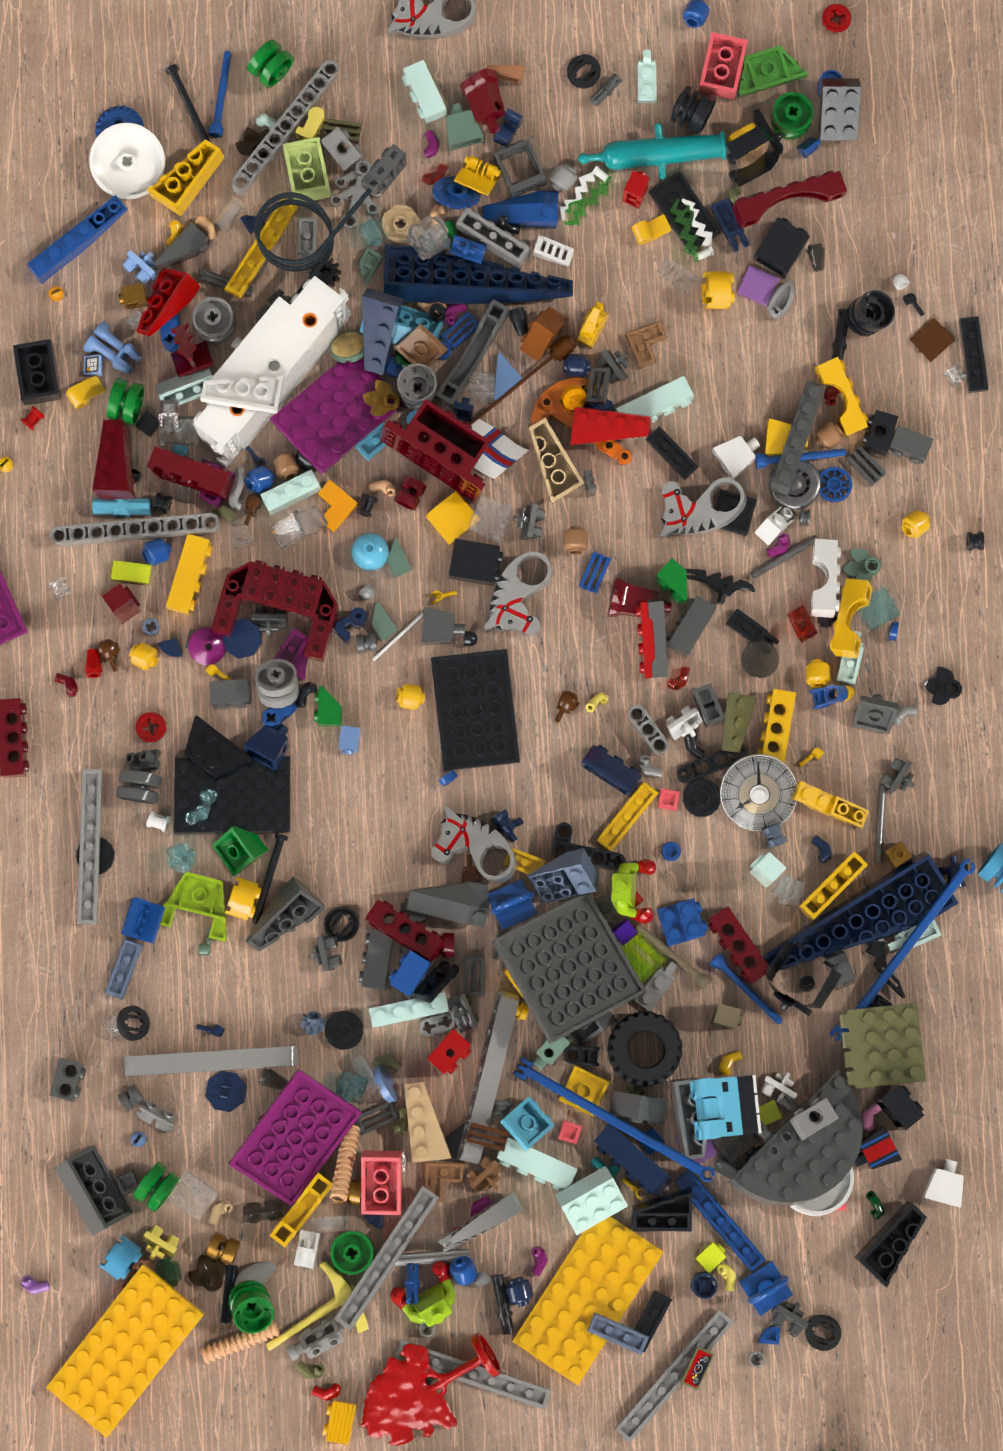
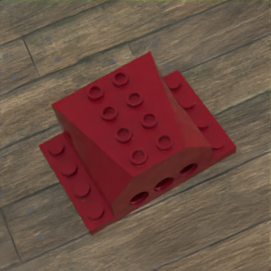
M425 399L405 430L402 429L403 426L397 421L393 420L391 422L388 420L380 438L382 443L447 486L458 491V493L473 503L477 501L485 483L483 478L477 474H471L491 441L472 430V426L469 423L457 420L456 415L451 411L446 410L445 412L427 399Z

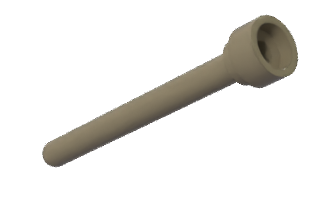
M641 924L635 926L637 932L696 979L695 982L700 989L704 990L713 979L708 974H700Z

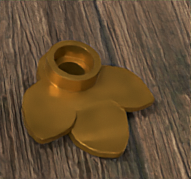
M381 380L375 381V391L367 392L362 396L365 403L372 406L370 414L375 416H383L388 411L396 410L400 405L398 395L392 392V388L388 383ZM391 400L394 404L390 405L387 401Z

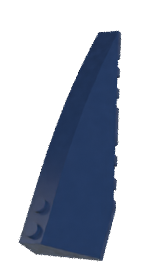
M385 244L383 293L403 298L404 302L490 304L493 299L499 303H513L572 297L573 280L552 275L544 277L534 271H531L530 274L520 271L521 268L513 267L508 269L504 268L503 264L485 260L482 261V264L458 256L447 255L446 251H429V248L424 246Z
M924 851L823 914L763 956L770 965L787 940L794 944L798 941L806 946L805 951L796 946L778 970L780 971L805 961L814 960L815 957L827 956L842 949L845 950L873 941L876 938L910 929L919 924L946 888L947 883L931 856ZM954 895L950 897L937 916L958 904Z

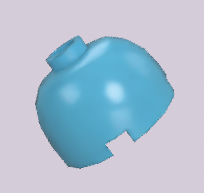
M364 533L354 541L351 555L354 563L363 570L376 571L387 562L389 547L386 540L380 535Z

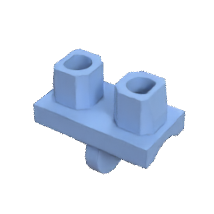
M131 250L127 253L128 258L123 263V267L129 273L138 267L141 271L135 277L140 283L144 285L150 279L154 281L157 278L156 272L148 266L149 264L155 267L153 264L155 254L149 252L146 255L142 251L139 254L143 258L141 260Z

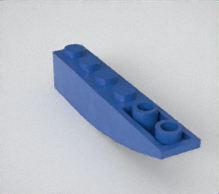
M116 195L27 263L29 270L43 284L105 233L128 210L127 207Z

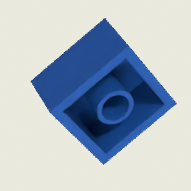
M410 950L409 953L405 952L399 961L402 965L398 970H393L389 980H391L390 985L411 998L431 963Z

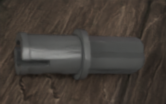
M613 73L590 98L591 103L599 106L607 96L612 95V91L622 82V79L618 80L619 76Z

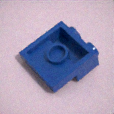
M695 898L657 909L668 947L705 936V931H708L705 920H701L699 915L702 912L700 902H695Z

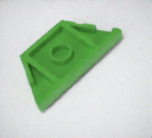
M781 46L747 55L744 57L739 98L806 78L808 73Z

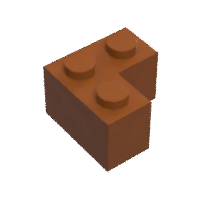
M550 306L545 311L541 310L538 316L534 317L528 326L531 328L530 331L526 332L522 337L521 342L523 344L520 350L536 361H539L548 351L552 341L561 333L568 318Z

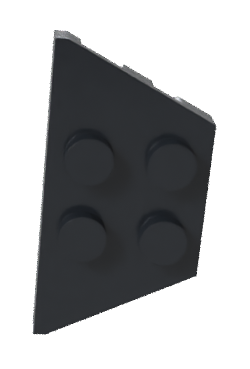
M196 715L194 717L185 749V756L213 778L221 776L225 772L233 771L242 764H250L253 761L251 756Z

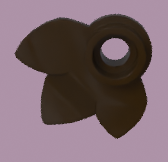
M247 127L244 132V141L236 142L238 152L242 155L250 156L268 134L269 129H265L259 134L252 128ZM262 152L259 156L266 158L267 154Z
M200 1255L197 1261V1270L188 1272V1277L195 1286L204 1287L210 1292H215L222 1286V1277L226 1273L227 1266L226 1263L221 1261V1258L214 1262L209 1256ZM215 1278V1283L210 1285V1279Z

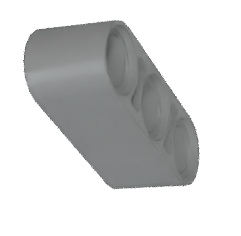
M632 706L628 712L630 723L653 754H664L668 747L666 738L642 706ZM632 711H640L642 717L634 719L631 715ZM644 726H651L653 733L646 735L642 728ZM661 741L664 744V749L656 750L654 743Z

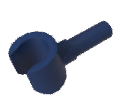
M250 446L246 447V450L255 461L254 465L256 468L259 467L257 465L258 460H262L266 465L264 458L258 457Z
M199 1024L196 1026V1029L207 1031L217 1037L222 1036L225 1031L223 1027L215 1024L213 1029Z

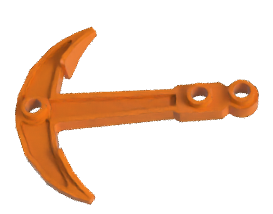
M570 378L557 382L545 390L534 406L530 423L532 424L542 417H545L546 420L548 417H552L572 430L574 413L560 403L561 395L571 385H578L582 388L586 387L589 384V379ZM544 400H549V401H550V405H548V406L544 405V404H543V401H544ZM616 441L593 442L598 450L611 459H616L620 465H628L632 459L631 452L627 449H622L621 445ZM606 443H611V444H612V448H611V449L606 448L605 444H606ZM621 454H627L628 458L626 460L622 459Z

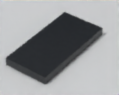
M681 172L676 173L648 192L689 254L700 248L706 238L695 235L699 228L692 227L694 212L689 210V205L681 202L682 199L695 203L693 208L699 210L695 221L706 225L704 231L712 232V239L721 234L720 229Z

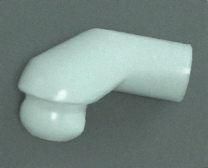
M260 114L256 119V123L259 126L266 125L270 130L277 122L267 114Z

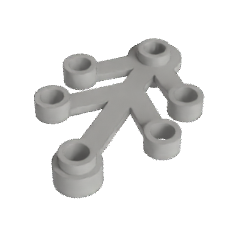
M358 161L352 172L335 180L336 188L343 190L348 182L357 178L355 185L331 197L333 207H340L342 201L352 196L350 211L366 190L362 188L361 180L372 166L369 161ZM365 167L367 171L361 172L360 169ZM343 181L344 185L339 186L337 183ZM380 192L373 197L380 198L383 194ZM368 195L364 203L367 206L368 214L374 216L378 213V206L373 203ZM338 198L340 202L336 204L333 200ZM375 207L376 211L371 212L369 209ZM357 210L349 219L354 223L347 225L346 222L344 225L346 229L353 230L358 224Z

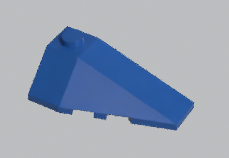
M536 191L484 205L482 218L492 221L496 226L498 217L501 215L509 218V224L520 225V227L557 229L559 191Z

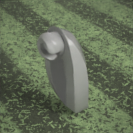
M792 281L781 284L772 294L768 304V312L772 318H781L791 307L794 298V283Z
M236 467V475L228 498L230 507L236 510H240L243 505V501L238 498L245 483L244 469Z
M263 1261L248 1266L236 1278L235 1286L246 1280H255L264 1284L274 1271V1263Z

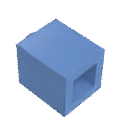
M341 725L338 749L342 751V754L353 755L354 752L358 753L361 728Z

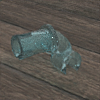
M207 788V792H201L200 797L203 803L197 806L194 811L186 814L185 819L188 824L193 825L200 820L208 818L211 805L217 798L216 791Z

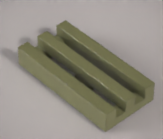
M325 118L322 138L330 134L327 131H333L337 128L328 125L356 128L357 130L344 129L349 134H356V137L350 136L351 138L348 139L350 142L359 143L362 123Z

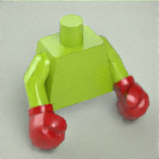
M643 859L633 863H622L619 865L618 871L612 875L611 901L617 912L641 924L650 923L654 918V913L651 908H635L637 872L646 875L654 874L656 871L654 861Z
M438 1261L433 1264L432 1272L439 1278L440 1282L418 1295L419 1302L417 1304H413V1299L411 1304L406 1303V1293L403 1288L397 1286L392 1289L390 1293L391 1301L403 1310L413 1323H425L428 1327H431L434 1324L442 1323L444 1318L452 1314V1305L456 1299V1292L452 1285L449 1266L446 1262Z

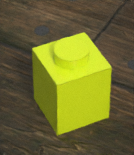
M711 1242L694 1258L710 1273L726 1258L723 1254L726 1250L719 1243L714 1244Z

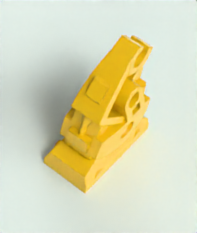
M597 301L594 307L591 306L576 339V342L593 349L609 317L605 313L603 303Z

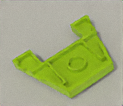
M185 872L173 890L172 895L163 905L165 910L160 925L171 928L176 909L214 918L209 938L227 942L224 881Z

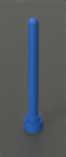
M230 51L224 52L214 122L211 123L208 135L215 138L223 137L224 132L221 120L231 61Z
M833 449L802 453L800 461L845 456L846 450ZM763 453L755 454L756 469L765 468L768 464L779 463L781 455L767 456Z
M718 953L709 964L714 969H721L776 1024H781L782 1018L726 964L725 957Z

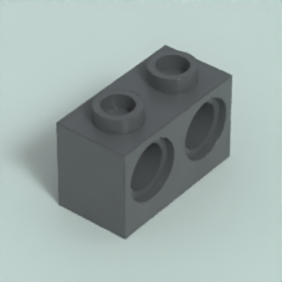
M712 684L694 689L692 695L705 728L724 722L725 717Z
M59 1058L49 1096L74 1102L75 1098L78 1099L81 1092L79 1083L81 1079L84 1080L86 1074L85 1064ZM70 1065L76 1067V1074L74 1076L67 1074V1068ZM65 1084L71 1087V1092L68 1095L62 1093V1087Z

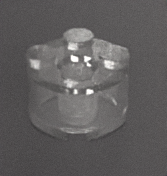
M427 215L411 225L406 236L408 244L413 246L422 260L434 257L448 248L451 243V239L447 238L449 231L444 222L439 217H431V215Z

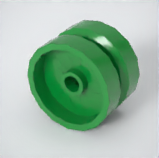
M274 39L267 41L257 50L247 67L251 75L255 78L260 77L259 81L267 89L280 82L294 62V57L287 50L281 51V45Z
M788 92L781 95L776 100L771 113V126L776 134L783 133V138L787 140H796L803 137L808 132L814 116L811 101L805 95L798 92Z
M117 378L110 392L107 418L119 420L122 417L124 423L134 425L142 408L145 386L134 382L129 387L127 380Z
M159 1161L146 1173L133 1194V1197L140 1202L145 1201L151 1194L147 1207L154 1213L163 1205L181 1179L174 1172L169 1173L162 1179L167 1171V1167Z
M349 1230L340 1234L334 1240L331 1247L333 1265L340 1272L347 1275H356L364 1272L374 1258L372 1240L365 1233L358 1230ZM353 1248V1250L357 1251L355 1256L349 1254L350 1249Z

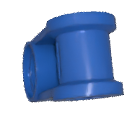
M178 314L160 328L161 341L164 348L169 352H176L180 346L175 344L174 340L172 344H169L170 339L177 335L171 333L170 329L180 326Z
M829 685L809 691L813 697L814 710L829 707L848 698V690L843 685ZM835 690L838 691L837 697L835 696Z
M293 702L284 708L269 707L262 717L264 726H269L273 729L277 728L279 724L297 710L298 706ZM268 716H275V722L270 721L268 723Z

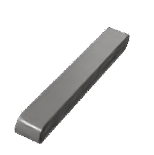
M326 60L234 175L232 189L236 194H245L283 147L282 144L288 141L297 127L306 118L309 110L317 104L336 80L339 71L336 61ZM331 68L334 73L329 74L325 70ZM320 82L322 83L323 87L318 88L314 85V83ZM309 96L311 97L312 101L307 102L303 99V97ZM298 110L300 111L301 115L296 116L292 113V111ZM287 124L290 129L284 130L281 128V125ZM275 138L279 143L273 144L270 142V139ZM263 152L266 153L268 157L261 158L258 154ZM255 167L257 171L249 172L247 168ZM243 181L246 185L240 187L236 182Z
M213 513L77 524L54 527L50 532V538L56 545L64 547L187 536V534L203 535L217 533L221 528V523ZM214 519L216 521L213 527H207L209 520ZM191 521L197 522L194 529H188V524ZM177 523V528L173 531H170V524ZM152 525H159L156 532H150ZM134 526H139V532L136 534H132V528ZM115 528H121L119 535L114 536L112 534ZM97 529H101L102 534L99 537H94V532ZM83 531V536L75 539L76 532ZM63 532L64 538L59 541L56 540L57 534Z
M499 990L496 995L458 1150V1160L478 1164L481 1159L484 1146L467 1142L466 1139L471 1122L489 1127L518 1008V994ZM476 1127L473 1129V1131L487 1134V1130ZM475 1135L471 1136V1139L485 1142L486 1139Z
M297 1046L126 1056L124 1057L125 1076L298 1066Z

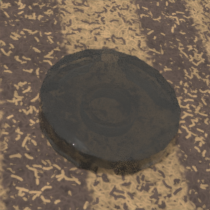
M766 640L750 642L742 653L741 663L743 669L749 675L758 678L772 675L779 665L777 648Z

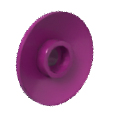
M203 627L196 630L188 642L190 656L202 665H211L219 662L226 652L223 636L212 633L211 627ZM210 643L211 649L205 650V644Z

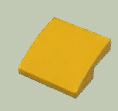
M458 491L452 493L426 515L427 519L449 545L455 542V538L458 539L481 520Z

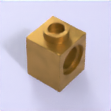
M143 283L121 287V293L118 294L120 305L124 304L126 310L148 306Z
M902 841L883 853L893 869L912 857Z

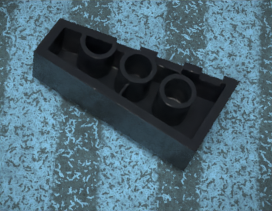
M907 1200L854 1258L887 1288L890 1279L899 1267V1263L903 1256L906 1255L912 1240L915 1239L927 1217L912 1202Z

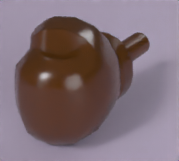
M250 494L246 499L245 513L247 517L244 524L247 526L250 523L251 517H255L257 510L262 506V498L259 494Z
M111 639L101 641L97 645V649L102 659H104V662H110L113 672L118 671L114 659L118 658L116 654L120 650L118 643L113 642Z
M568 690L561 693L556 707L560 710L555 719L556 722H560L564 712L569 714L570 711L578 708L579 702L575 693Z
M467 855V866L463 867L461 883L466 881L479 883L483 879L482 874L476 871L475 866H472V855Z

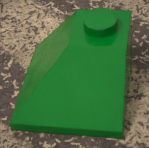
M236 826L231 827L212 845L233 876L238 875L269 851L257 834Z

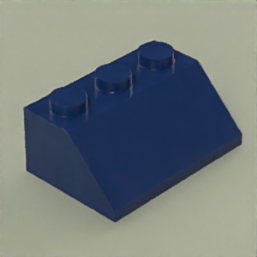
M593 745L582 760L581 767L629 797L642 778L639 775L640 771L633 766L629 768L624 765L625 761L616 755L612 757L607 754L608 750L603 746L598 745L597 747Z

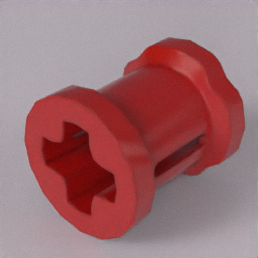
M32 406L31 411L25 418H21L20 421L33 431L35 425L41 419H44L45 416Z

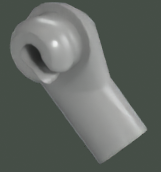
M899 706L893 724L901 725L906 715H917V706Z
M647 755L640 756L638 766L642 773L647 776L661 778L663 769L653 767Z

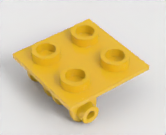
M472 155L470 157L466 156L465 164L454 181L488 196L501 177V170L494 165H488V162L482 167L483 160L479 162V159Z

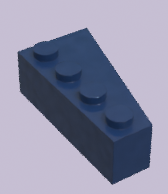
M608 1124L594 1140L598 1145L596 1149L603 1155L609 1154L612 1157L610 1161L618 1168L620 1166L627 1170L625 1174L633 1181L637 1179L641 1182L640 1187L648 1194L651 1191L658 1197L673 1180L612 1125Z

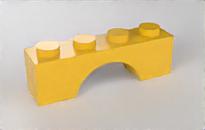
M836 357L815 366L814 369L821 385L834 386L843 396L844 408L836 419L844 433L843 436H848L868 427V418L865 412H861L859 407L861 405L860 399L852 391L853 383L850 377H846L844 372L846 367L842 359L839 360Z
M846 579L845 585L842 586L841 603H839V611H837L838 618L834 622L835 632L830 640V649L835 656L858 658L862 640L857 633L851 630L850 624L853 615L859 609L869 606L873 587L868 580Z
M318 1172L269 1236L284 1248L287 1247L333 1187L332 1182Z

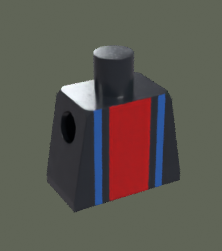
M881 1126L861 1141L860 1153H858L854 1163L856 1167L867 1163L869 1169H875L902 1160L885 1126Z

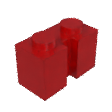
M632 171L623 192V203L640 209L649 187L650 177H647L646 173Z

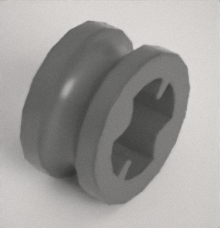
M800 509L799 525L806 524V526H809L810 509L807 511Z

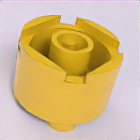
M704 271L702 278H706L705 283L701 284L702 304H706L704 309H728L735 300L734 291H731V284L734 282L733 273L728 271Z
M236 877L235 880L239 882L238 885H233L227 904L230 906V911L226 910L225 914L248 920V917L253 918L256 908L253 906L254 899H259L262 888L258 887L259 883Z

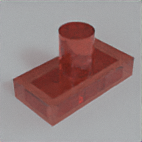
M804 605L787 614L801 643L818 634Z

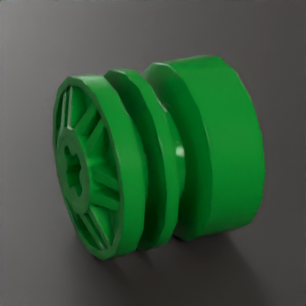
M246 1280L238 1283L231 1290L228 1303L234 1323L238 1329L250 1334L261 1332L271 1325L274 1319V1308L266 1286L255 1280Z

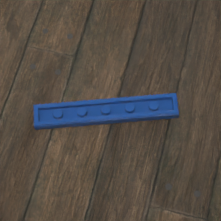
M688 1169L674 1181L681 1190L691 1187L692 1203L750 1272L754 1271L766 1260L691 1170Z

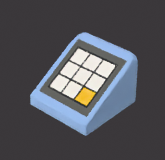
M84 356L83 376H102L103 356Z

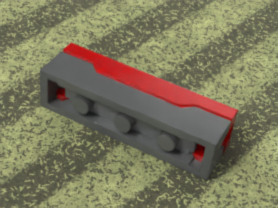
M662 598L639 600V605H636L637 617H640L641 624H637L638 636H641L642 643H638L639 655L642 654L643 662H639L640 673H643L645 678L668 677L664 601Z

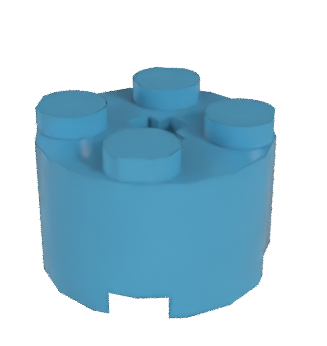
M123 1234L120 1237L122 1242L120 1244L116 1242L105 1256L107 1262L105 1264L101 1262L99 1265L101 1269L116 1280H119V1278L124 1280L130 1272V1269H128L132 1262L136 1264L142 1256L140 1252L142 1248Z

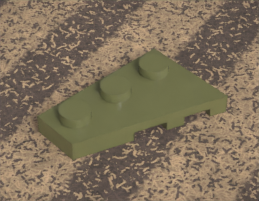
M728 693L722 750L740 752L757 698L737 693Z

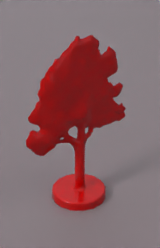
M477 1332L471 1336L477 1356L450 1372L439 1374L428 1365L429 1351L426 1347L411 1343L405 1345L400 1354L406 1360L400 1361L395 1357L388 1358L383 1374L377 1375L375 1380L369 1384L370 1387L367 1389L364 1400L365 1407L361 1427H365L368 1435L378 1439L383 1435H390L389 1445L394 1446L411 1442L414 1439L412 1429L415 1428L423 1430L424 1437L430 1438L434 1432L432 1425H441L443 1429L449 1430L452 1427H456L457 1419L453 1416L447 1401L443 1397L446 1394L447 1386L455 1379L483 1364L491 1376L496 1377L502 1373L501 1367L491 1346L484 1336ZM426 1377L437 1378L438 1381L433 1385H426L425 1379ZM441 1388L442 1391L437 1394V1390Z

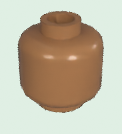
M828 421L816 430L818 437L815 440L821 448L825 446L826 449L830 450L842 442V435L844 433L836 422Z
M282 452L273 461V466L279 479L289 481L300 473V466L294 454Z
M571 526L563 534L564 549L571 555L583 554V551L588 548L587 531L582 529L581 526Z

